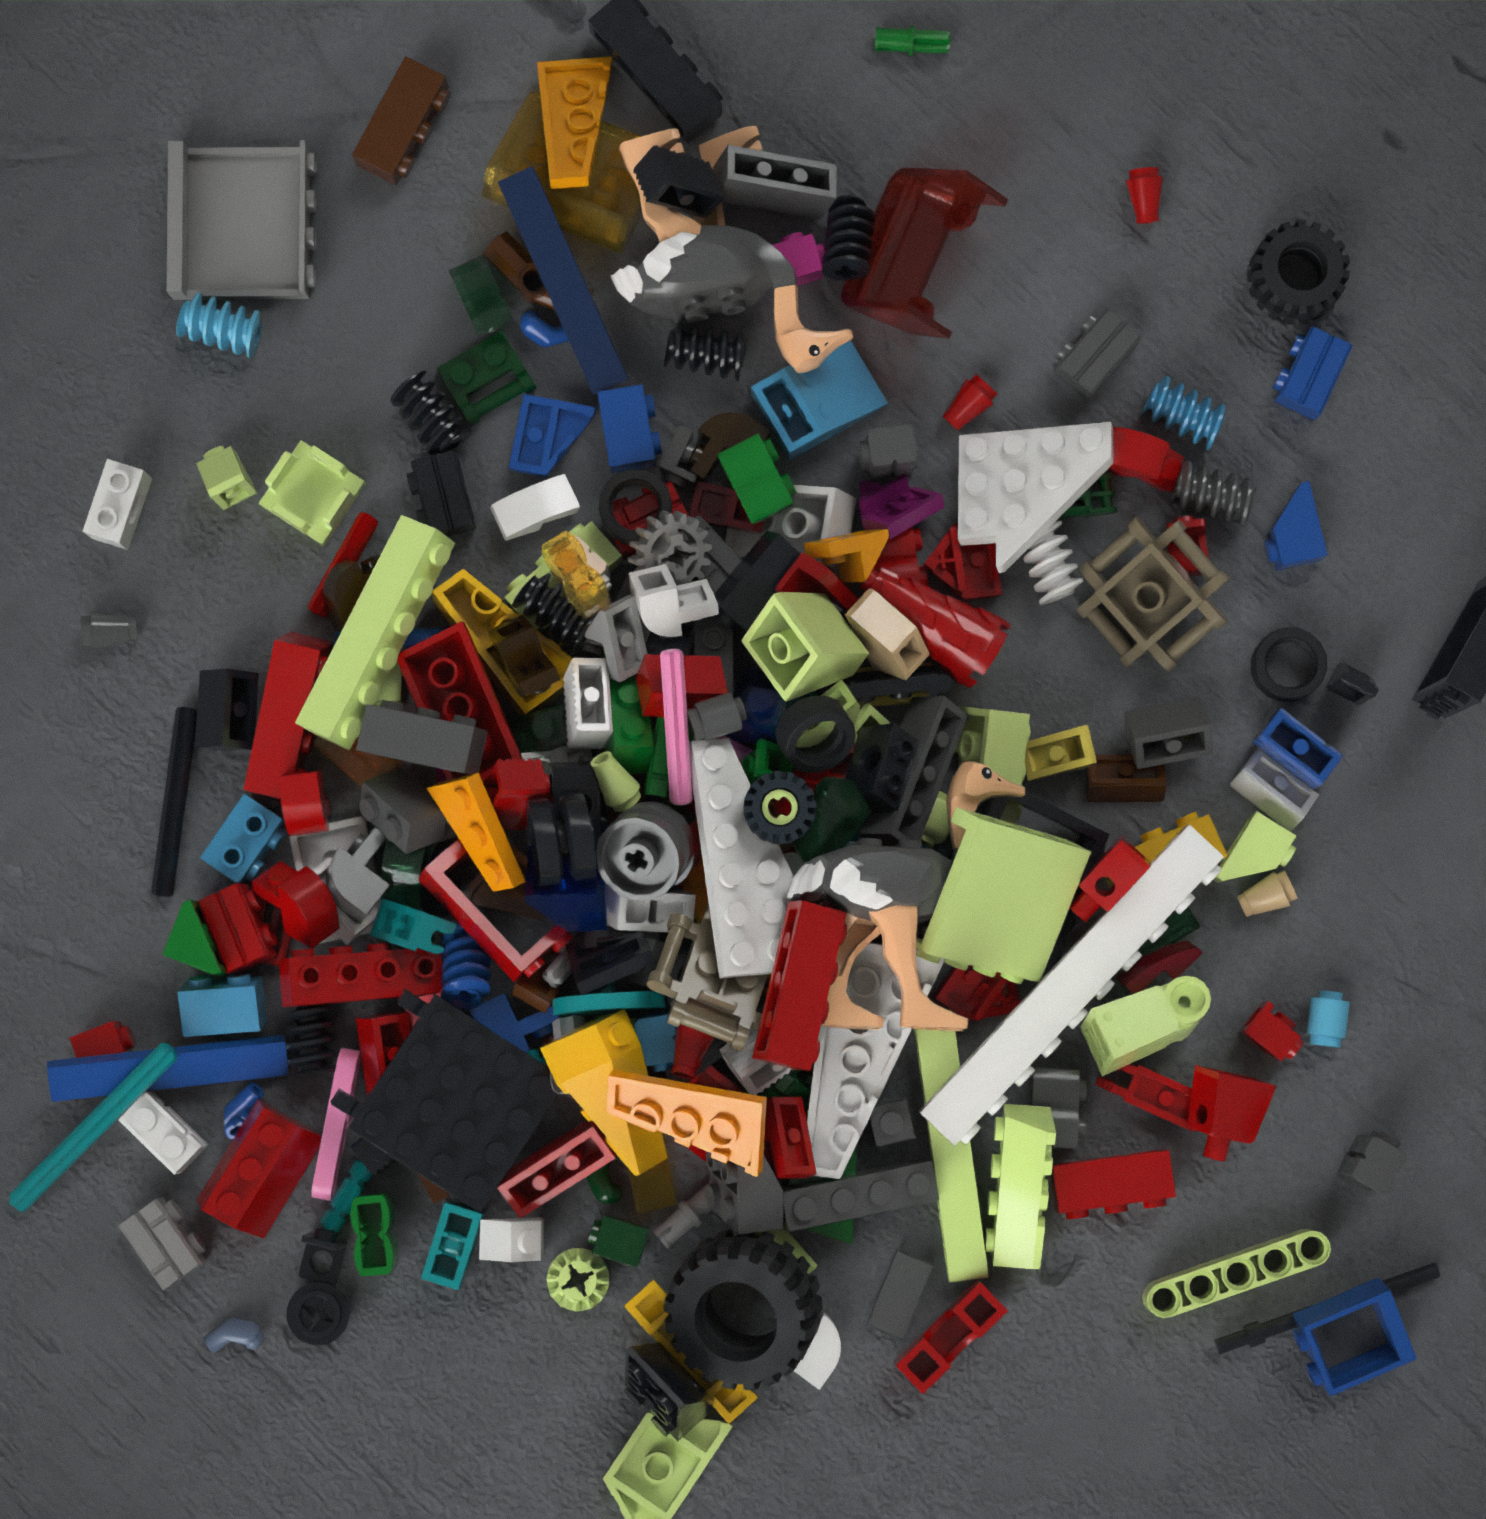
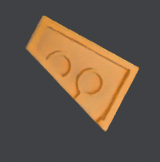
M479 772L441 781L427 788L493 892L515 888L526 882Z

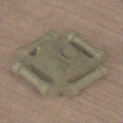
M1135 517L1127 524L1128 529L1092 561L1086 560L1079 566V571L1096 592L1076 611L1083 619L1087 617L1121 655L1119 660L1126 668L1148 650L1160 665L1170 672L1178 665L1177 660L1214 628L1220 629L1228 622L1223 612L1208 597L1225 584L1230 577L1224 570L1219 571L1187 535L1185 532L1187 528L1180 520L1175 522L1156 539L1146 524L1138 517ZM1139 541L1145 549L1110 580L1106 581L1101 573L1133 544ZM1172 541L1208 581L1202 588L1195 584L1194 579L1174 556L1166 551L1165 547ZM1101 603L1106 606L1137 642L1134 647L1098 607ZM1198 608L1204 617L1168 648L1164 647L1159 640L1194 609Z
M709 902L700 924L693 922L690 917L684 914L672 913L667 923L669 932L656 970L650 972L647 980L648 988L673 998L666 1023L676 1027L679 1024L731 1043L730 1048L742 1052L748 1039L750 1028L756 1031L759 1030L762 1014L756 1012L768 974L719 979ZM683 938L692 940V944L680 979L676 981L670 975Z

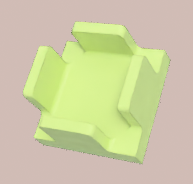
M300 440L292 454L287 451L283 453L265 480L268 490L260 500L259 505L322 546H325L366 485V482L314 445L311 447Z

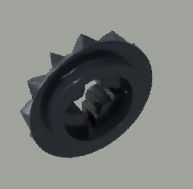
M313 1282L304 1285L293 1294L288 1303L287 1322L289 1328L304 1343L310 1345L331 1343L347 1328L350 1309L346 1296L332 1284ZM324 1299H327L325 1313L334 1321L321 1319L314 1325L313 1329L310 1328L313 1323L311 1321L313 1314L304 1305L317 1307Z

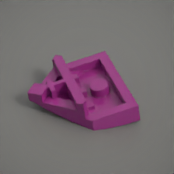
M902 474L884 485H879V482L872 484L871 480L859 481V506L863 527L867 530L888 529L889 539L944 508L941 493L918 487H909L907 474Z

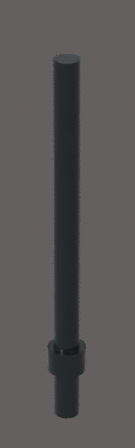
M1433 1262L1382 1281L1391 1290V1293L1394 1294L1439 1278L1440 1272L1436 1263ZM1303 1309L1260 1324L1256 1320L1242 1325V1330L1215 1339L1214 1343L1219 1355L1246 1345L1252 1348L1266 1343V1338L1297 1328L1292 1314Z

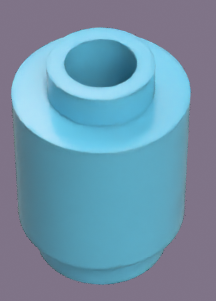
M1319 990V998L1311 997L1307 1034H1310L1309 1044L1341 1048L1342 1039H1346L1350 1006L1349 1001L1342 1000L1343 993Z

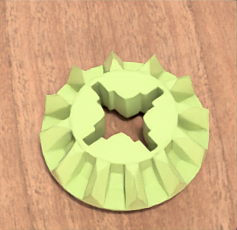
M572 1248L559 1254L551 1263L546 1278L550 1295L560 1307L575 1312L588 1310L596 1306L607 1293L609 1287L608 1268L600 1256L592 1254L593 1251L584 1248ZM570 1264L579 1274L593 1271L594 1274L590 1275L584 1282L587 1295L584 1296L577 1286L563 1288V1285L567 1284V1281L572 1277Z

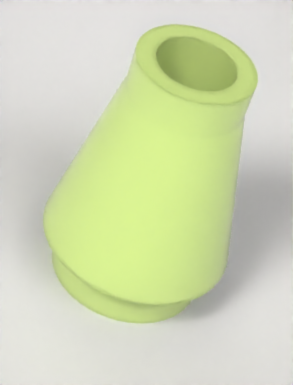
M606 751L593 758L590 764L595 771L605 804L612 807L616 812L625 811L634 806L641 798V793L639 792L640 784L620 765L611 752Z

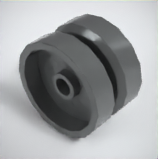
M655 801L638 802L631 808L623 811L599 838L595 853L598 872L606 885L618 895L635 901L653 900L667 893L691 864L695 849L693 833L685 818L671 806Z

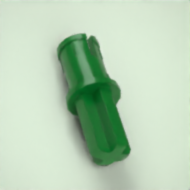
M910 25V29L876 27L875 52H909V56H913V52L948 53L950 49V33L948 31L914 30V25Z

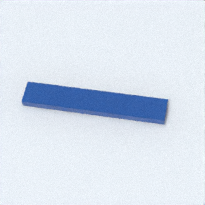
M285 1035L173 1047L177 1051V1060L146 1091L288 1075ZM154 1049L47 1061L51 1102L108 1096Z

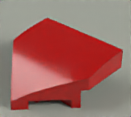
M958 523L953 524L923 565L963 601L1000 597L1002 595L1000 574L996 568L995 543L961 546L958 541Z
M971 965L968 966L966 971L952 967L932 995V997L957 1015L974 1021L1010 1014L1021 1002L1018 997L1016 983L1002 978L999 972H996L995 977L983 975L973 970Z

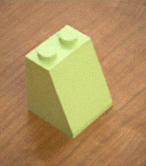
M777 592L773 594L741 640L785 702L853 676L869 655L867 649L825 593Z

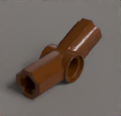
M507 231L498 235L483 252V256L519 291L524 301L533 305L540 304L555 311L544 286L538 291L528 290L524 286L528 278L533 276L540 277L531 255ZM589 288L590 293L593 296L594 290Z

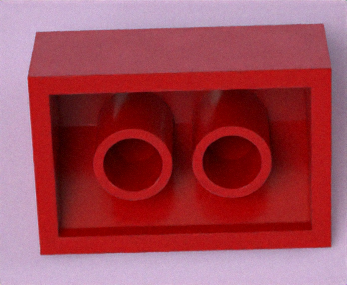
M257 1099L196 1199L201 1211L234 1229L264 1239L318 1151L322 1135Z

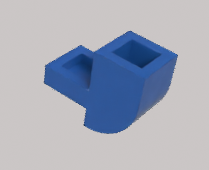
M507 993L469 1009L473 1019L524 1052L532 1050L527 1039L528 1035L533 1034L535 1040L552 1033V1022L561 1018L560 1016H553V1006H551L545 1014L540 1011L519 1021Z

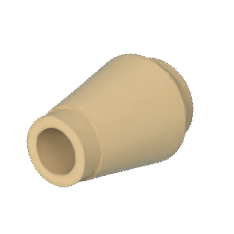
M1273 871L1244 891V893L1237 896L1246 917L1291 906L1289 902L1298 899L1286 871L1278 874Z

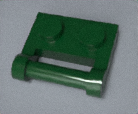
M503 330L437 367L440 376L470 427L481 422L480 417L523 392L529 394L537 389ZM513 371L517 378L516 380L471 405L467 397Z

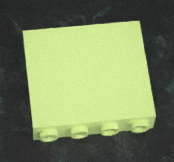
M956 807L950 822L966 829L924 938L923 940L916 938V948L918 949L916 955L937 964L940 958H943L945 963L965 971L971 965L973 970L989 977H995L996 972H999L1002 978L1017 984H1022L1024 979L1040 983L1091 851L1065 838Z

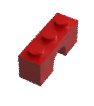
M976 1279L893 1362L908 1380L924 1394L951 1367L953 1360L976 1338H981L1008 1310Z

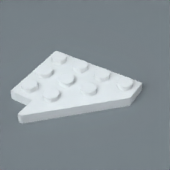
M1102 422L959 435L958 541L960 545L996 543V568L999 573L1005 572L1114 463L1112 423Z

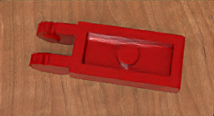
M1129 1064L1117 1070L1132 1075L1126 1089L1105 1077H1097L1094 1085L1122 1097V1101L1191 1132H1195L1188 1125L1192 1088L1140 1065L1133 1066Z

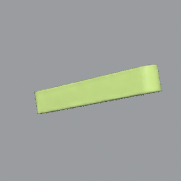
M914 1029L924 1105L960 1067L955 1031ZM926 1119L931 1160L939 1195L937 1204L948 1281L952 1283L988 1278L971 1142L969 1141L967 1144H964L960 1140L954 1146Z

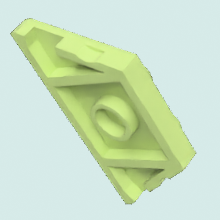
M647 1411L603 1477L624 1518L672 1519L733 1427V1424H728L722 1420L703 1418L677 1442L671 1434L666 1437L655 1427L651 1421L653 1415L650 1411Z

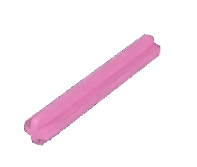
M667 649L661 651L660 662L669 797L674 805H685L692 802L693 793L684 654L679 649Z

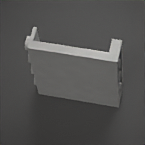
M300 140V147L187 148L184 141H168L166 291L173 300H192L197 292L202 293V300H210L212 296L216 297L217 300L310 299V287H316L315 264H310V250H316L317 245L316 228L310 227V213H316L317 196L316 190H310L311 176H316L317 157L315 152L311 153L306 140Z

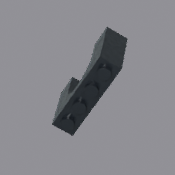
M767 530L714 593L718 602L719 612L714 617L730 630L736 626L741 632L746 634L771 596L777 593L775 587L801 553L780 534ZM843 610V611L841 612V615H842V617L845 619V621L847 622V624L850 626V624H849V622H848V620H847V618H846V616H845V614H846L847 612H846L845 610ZM836 683L816 690L818 695L821 696Z

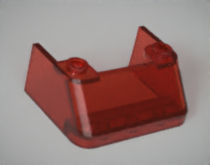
M908 167L899 169L889 179L875 211V222L872 224L874 226V234L871 237L873 239V246L870 249L872 253L871 261L869 262L871 266L870 274L862 279L846 280L841 292L842 302L858 313L909 334L950 339L952 331L933 320L934 305L931 301L922 297V294L949 231H962L970 227L977 218L980 205L1006 206L1008 199L968 170Z

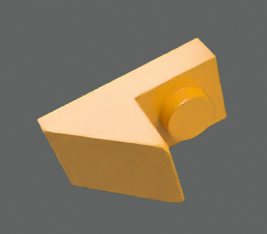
M888 529L862 530L804 543L805 554L811 558H822L823 564L838 563L841 582H864L869 577L889 538Z

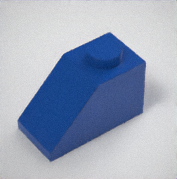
M1309 481L1302 482L1294 490L1268 532V540L1264 541L1266 557L1269 563L1274 562L1276 571L1318 562L1328 555Z

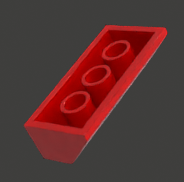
M461 621L399 653L397 662L416 707L441 712L440 720L452 722L453 715L476 719L475 727L488 730L479 771L483 784L499 758L503 761L507 758L510 761L514 758L518 761L522 759L465 622ZM443 769L447 780L467 775Z

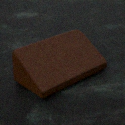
M1131 754L1095 755L1097 763L1086 768L1088 802H1162L1165 798L1167 787L1165 764L1137 769Z

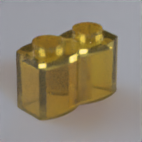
M565 530L542 545L543 558L549 571L557 581L563 584L571 606L579 615L588 619L610 605L609 592L603 578L589 565L585 551L574 535Z

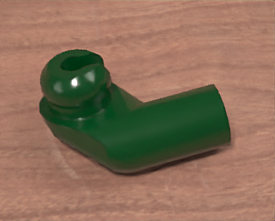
M611 1162L586 1177L596 1200L602 1204H616L622 1197L621 1186L613 1183L608 1174Z

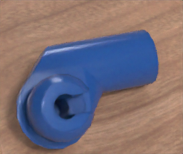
M527 311L521 316L520 329L524 336L540 347H550L569 342L562 324L551 326L540 318L539 313L536 311Z
M253 1082L248 1084L225 1107L224 1133L230 1140L234 1139L257 1099L261 1100L264 1097L262 1089Z

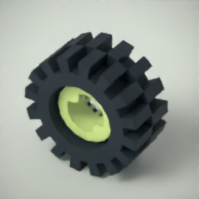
M774 771L770 774L766 773L754 781L746 794L743 806L745 821L752 833H755L764 842L767 841L777 845L791 843L802 837L814 821L816 810L814 793L808 787L806 781L795 776L794 773ZM784 797L790 802L791 812L787 817L781 814L776 819L769 813L768 804L772 799L779 801Z

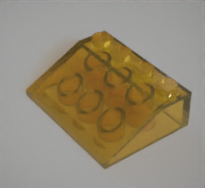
M530 91L487 165L482 197L508 207L498 181L534 166L562 230L622 254L640 219L642 207L638 189L627 171L619 146L622 142L641 136L602 120L589 186L550 189L540 94Z

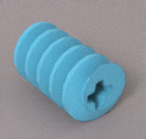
M200 292L195 294L192 301L188 300L183 304L176 325V335L178 337H184L188 333L189 339L194 342L199 341L201 338H203V342L207 346H213L217 342L218 348L223 351L228 350L232 346L234 354L242 355L246 351L249 359H252L257 351L262 330L260 311L255 310L250 319H247L246 308L241 305L234 315L231 314V302L226 301L221 310H218L217 299L213 296L205 306L202 305V293Z

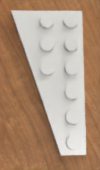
M729 738L712 739L709 741L692 740L689 742L692 788L719 979L772 974L788 901H791L787 898L794 876L779 844H771L759 839L755 833H752L745 821L743 806L751 785Z
M870 942L857 955L849 972L846 993L852 1003L875 1015L884 1017L883 1027L880 1030L820 1027L818 1036L820 1053L817 1061L814 1063L807 1118L817 1173L813 1176L841 1178L912 1028H900L902 991L897 976L883 958V947L880 943ZM916 955L921 990L928 997L945 959L940 958L937 964Z

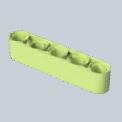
M1300 1229L1153 1280L1143 1290V1304L1146 1309L1158 1317H1173L1317 1267L1325 1263L1329 1258L1331 1252L1330 1242L1321 1232L1311 1229ZM1308 1237L1316 1238L1319 1245L1318 1252L1311 1258H1305L1301 1252L1302 1242ZM1277 1249L1282 1256L1281 1265L1276 1270L1269 1271L1264 1265V1257L1267 1252ZM1240 1262L1245 1268V1276L1238 1283H1230L1227 1278V1270L1233 1263ZM1196 1276H1205L1208 1280V1290L1201 1296H1193L1190 1291V1282ZM1161 1288L1169 1289L1172 1296L1169 1306L1164 1309L1155 1308L1152 1300L1154 1293Z

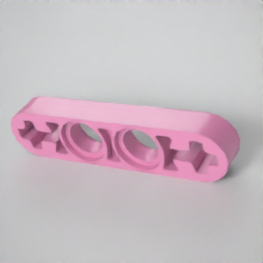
M342 1047L338 1055L313 1179L312 1198L332 1201L335 1195L350 1115L331 1105L330 1101L339 1088L352 1097L355 1096L361 1065V1053L359 1050Z

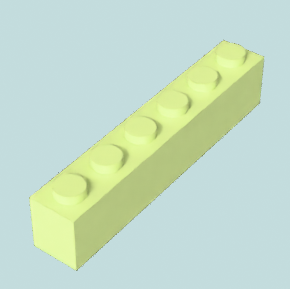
M400 516L297 717L296 724L316 736L347 750L351 749L355 739L360 735L366 704L373 705L378 700L380 690L389 672L395 666L408 635L413 631L415 621L426 600L430 597L443 566L448 562L455 542L436 528L406 516Z

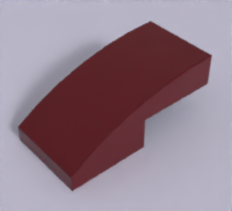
M697 481L689 512L690 517L695 518L700 515L711 525L762 534L765 520L752 526L734 488L731 489Z
M1189 941L1174 943L1139 959L1127 972L1123 971L1116 979L1126 990L1134 994L1144 990L1162 971L1173 980L1178 978L1203 952Z

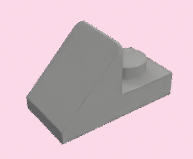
M631 594L601 609L585 632V638L603 644L610 678L618 682H622L637 674L643 657L647 654L636 598Z

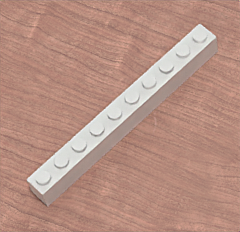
M1190 824L1183 827L1155 857L1146 873L1109 912L1105 911L1042 978L1040 983L1028 993L918 1112L954 1146L960 1140L967 1144L981 1129L977 1124L978 1120L986 1112L994 1115L1008 1100L1004 1095L1006 1090L1013 1083L1018 1087L1021 1086L1035 1071L1031 1066L1033 1061L1040 1054L1047 1058L1061 1043V1040L1057 1037L1067 1025L1074 1029L1085 1018L1088 1011L1084 1007L1094 996L1101 1000L1112 989L1115 983L1111 978L1120 968L1127 972L1139 960L1142 954L1138 949L1147 939L1154 943L1169 926L1164 921L1175 910L1178 914H1181L1193 902L1195 896L1191 892L1198 884L1202 882L1207 886L1220 873L1222 868L1218 863L1224 856Z

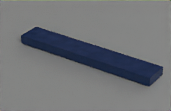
M534 166L498 181L499 187L593 395L628 380L629 377Z

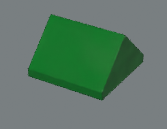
M188 900L183 902L162 955L213 975H229L222 964L198 906V901Z

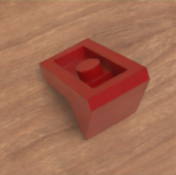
M771 1097L766 1101L764 1148H771L777 1179L808 1178L817 1174L802 1097Z

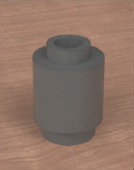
M730 692L694 703L693 708L687 710L688 726L695 741L703 738L705 741H709L742 730L741 721L747 720L741 698L734 699Z

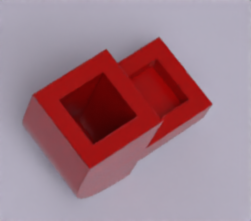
M1113 427L1114 463L1106 471L1115 476L1135 477L1162 492L1173 493L1184 456L1169 448L1170 443L1160 438L1132 429Z
M321 770L278 776L282 812L289 836L330 831L328 815L332 813L330 798H325Z
M280 861L252 881L255 894L281 909L284 933L310 949H313L340 929L334 898L323 880L309 867L305 866L301 870L296 871Z

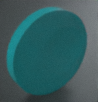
M616 981L610 983L598 994L552 999L553 1016H598L625 1009L627 1014L667 1009L665 995L655 991L617 992Z

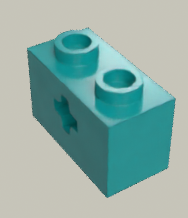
M451 1200L444 1203L421 1279L455 1290H460L463 1287L480 1234V1220L485 1218L486 1211L482 1210L479 1213L470 1206Z

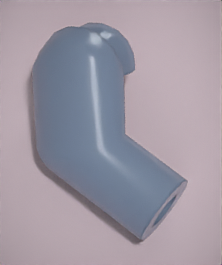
M230 1318L205 1336L203 1340L209 1350L215 1354L230 1342L245 1344L247 1349H256L263 1343L264 1334L260 1331L259 1325L254 1321Z

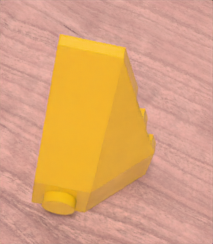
M625 1009L599 1016L540 1048L557 1086L564 1094L570 1093L582 1107L581 1114L588 1122L594 1121L605 1134L606 1143L635 1176L644 1173L668 1158L661 1131L656 1130L653 1133L607 1113L608 1075L613 1070L648 1076L641 1044Z

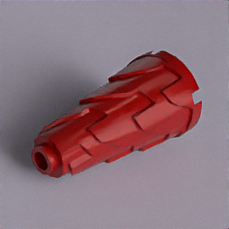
M882 566L877 571L872 569L867 580L859 585V588L864 590V593L869 588L875 590L917 627L930 653L929 656L940 664L938 667L968 689L977 683L976 680L970 677L975 670L981 675L985 674L1007 638L1008 634L1003 632V630L1010 629V623L1000 616L981 607L976 609L954 597L943 595L912 577L907 579Z

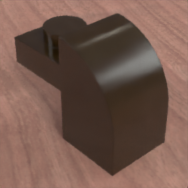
M727 412L711 417L698 429V437L708 444L706 447L700 444L690 458L688 464L693 466L691 473L697 475L698 481L707 482L719 463L717 454L758 433L762 441L770 438L771 430L740 413Z
M380 555L362 561V568L359 567L357 561L344 559L334 566L328 574L323 589V600L334 630L342 631Z
M523 614L487 631L503 669L519 697L543 693L550 688L551 684L560 680L555 666L544 654L533 626Z

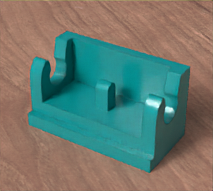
M382 899L370 935L413 951L419 948L438 954L443 952L444 948L440 945L432 944V934L437 930L444 934H454L457 924Z

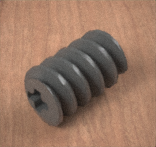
M1187 460L1180 469L1173 490L1171 504L1176 497H1179L1181 510H1185L1190 502L1193 501L1195 502V513L1198 515L1206 505L1210 506V518L1212 519L1217 516L1220 510H1224L1226 523H1229L1235 514H1239L1240 526L1244 527L1254 503L1256 488L1252 490V480L1248 477L1244 478L1241 484L1237 486V476L1234 473L1229 474L1223 482L1220 469L1214 470L1208 478L1205 465H1201L1193 474L1192 462Z

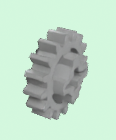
M663 510L660 511L659 520L651 516L646 518L649 526L646 530L639 527L636 528L635 531L640 536L639 542L632 541L629 544L630 547L636 549V555L628 558V562L638 566L633 572L667 564L676 586L690 583L694 577L704 579L705 576L700 571L702 565L707 566L711 564V561L704 557V552L711 550L712 545L702 541L708 535V532L698 527L700 521L690 516L687 517V514L679 511H674L672 515V513ZM678 529H681L686 534L687 541L683 540V534L679 533Z

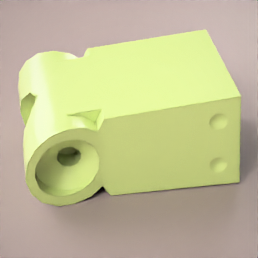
M1182 976L1168 984L1157 985L1092 1008L1080 1028L1102 1077L1153 1054L1173 1042L1182 1041L1187 1038L1210 1008V991L1205 983L1198 978Z

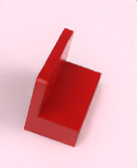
M803 552L775 587L776 592L825 593L832 603L846 612L859 600L828 567Z

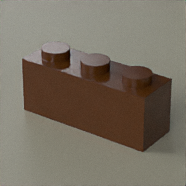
M405 56L352 153L356 166L396 186L401 176L406 178L414 166L415 157H413V154L419 143L424 145L430 137L433 129L431 121L436 111L442 112L449 101L451 92L448 91L449 85L446 76Z

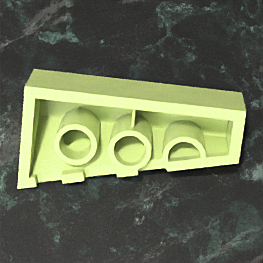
M958 706L968 714L954 753L958 754V768L962 762L975 761L985 764L993 772L1006 780L1022 786V781L1026 775V765L1024 763L1026 744L1031 733L1029 725L1030 714ZM1008 800L1000 820L1017 824L1022 806Z
M1003 1104L1002 1117H995L994 1140L1000 1141L999 1154H992L991 1178H997L996 1192L989 1191L988 1215H994L993 1229L986 1228L985 1252H991L993 1266L1040 1269L1045 1233V1217L1042 1216V1211L1047 1210L1049 1199L1048 1179H1045V1175H1051L1052 1145H1055L1056 1129L1051 1107Z

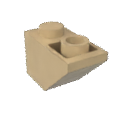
M869 588L845 614L853 632L869 652L867 659L873 670L907 680L930 655L917 627L873 589Z

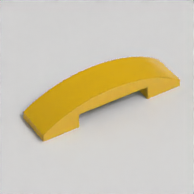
M652 1279L624 1307L645 1331L652 1335L657 1342H661L714 1399L713 1407L730 1424L758 1396L753 1390H745L743 1384H738L735 1390L723 1388V1381L717 1379L710 1383L701 1378L704 1373L697 1367L691 1370L683 1363L686 1356L683 1352L679 1354L675 1352L670 1343L675 1335L674 1333L668 1334L665 1328L664 1320L669 1313L664 1311V1301L668 1293Z

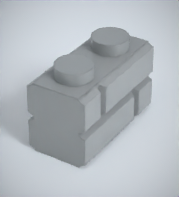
M163 1197L153 1200L118 1227L161 1289L166 1290L205 1263L207 1260L202 1253L207 1251V1249L195 1232L187 1233L180 1222L184 1219V1215L173 1200L166 1202Z

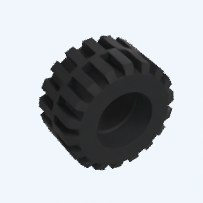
M1297 220L1293 226H1291L1290 222L1281 224L1278 230H1271L1265 239L1261 241L1250 260L1249 266L1251 268L1247 273V282L1252 283L1249 289L1251 297L1257 296L1259 299L1256 304L1261 311L1265 307L1271 311L1268 317L1274 320L1278 316L1284 317L1283 323L1292 324L1294 320H1298L1299 324H1305L1311 318L1316 320L1322 317L1342 295L1346 288L1345 284L1350 276V271L1346 270L1350 260L1349 255H1342V251L1345 248L1342 240L1337 243L1332 240L1336 233L1330 228L1324 233L1320 231L1322 224L1313 222L1310 227L1306 226V220ZM1287 255L1305 257L1317 270L1318 285L1313 289L1304 291L1291 288L1282 280L1279 274V259Z

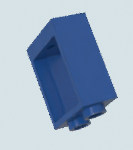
M1379 1277L1292 1314L1297 1328L1292 1330L1294 1339L1301 1352L1307 1351L1311 1361L1305 1364L1307 1372L1314 1386L1316 1387L1321 1384L1329 1396H1333L1417 1359L1391 1290ZM1372 1304L1387 1344L1327 1368L1312 1329Z

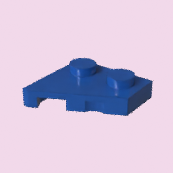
M523 394L509 470L547 478L596 415V407Z

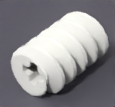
M1056 520L1028 548L1032 550L1023 558L1027 564H1037L1029 571V576L1031 578H1042L1034 585L1035 592H1047L1039 600L1040 605L1052 603L1074 594L1075 588L1084 582L1083 578H1070L1069 574L1078 568L1077 563L1065 564L1064 560L1073 551L1072 549H1060L1059 545L1068 537L1067 535H1055L1054 533L1063 524L1062 520Z

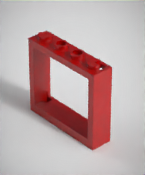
M459 839L427 865L418 879L513 982L524 973L528 978L536 973L546 963L542 957L551 949L555 953L562 950L573 939L570 932L578 924L586 928L601 913L597 907L605 901L607 888L605 882L601 884L521 956L447 877L453 869L470 856Z

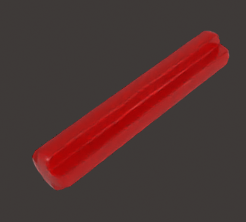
M365 512L358 514L308 604V609L312 613L323 618L328 615L323 600L326 578L333 567L342 560H359L378 526V521L373 516Z

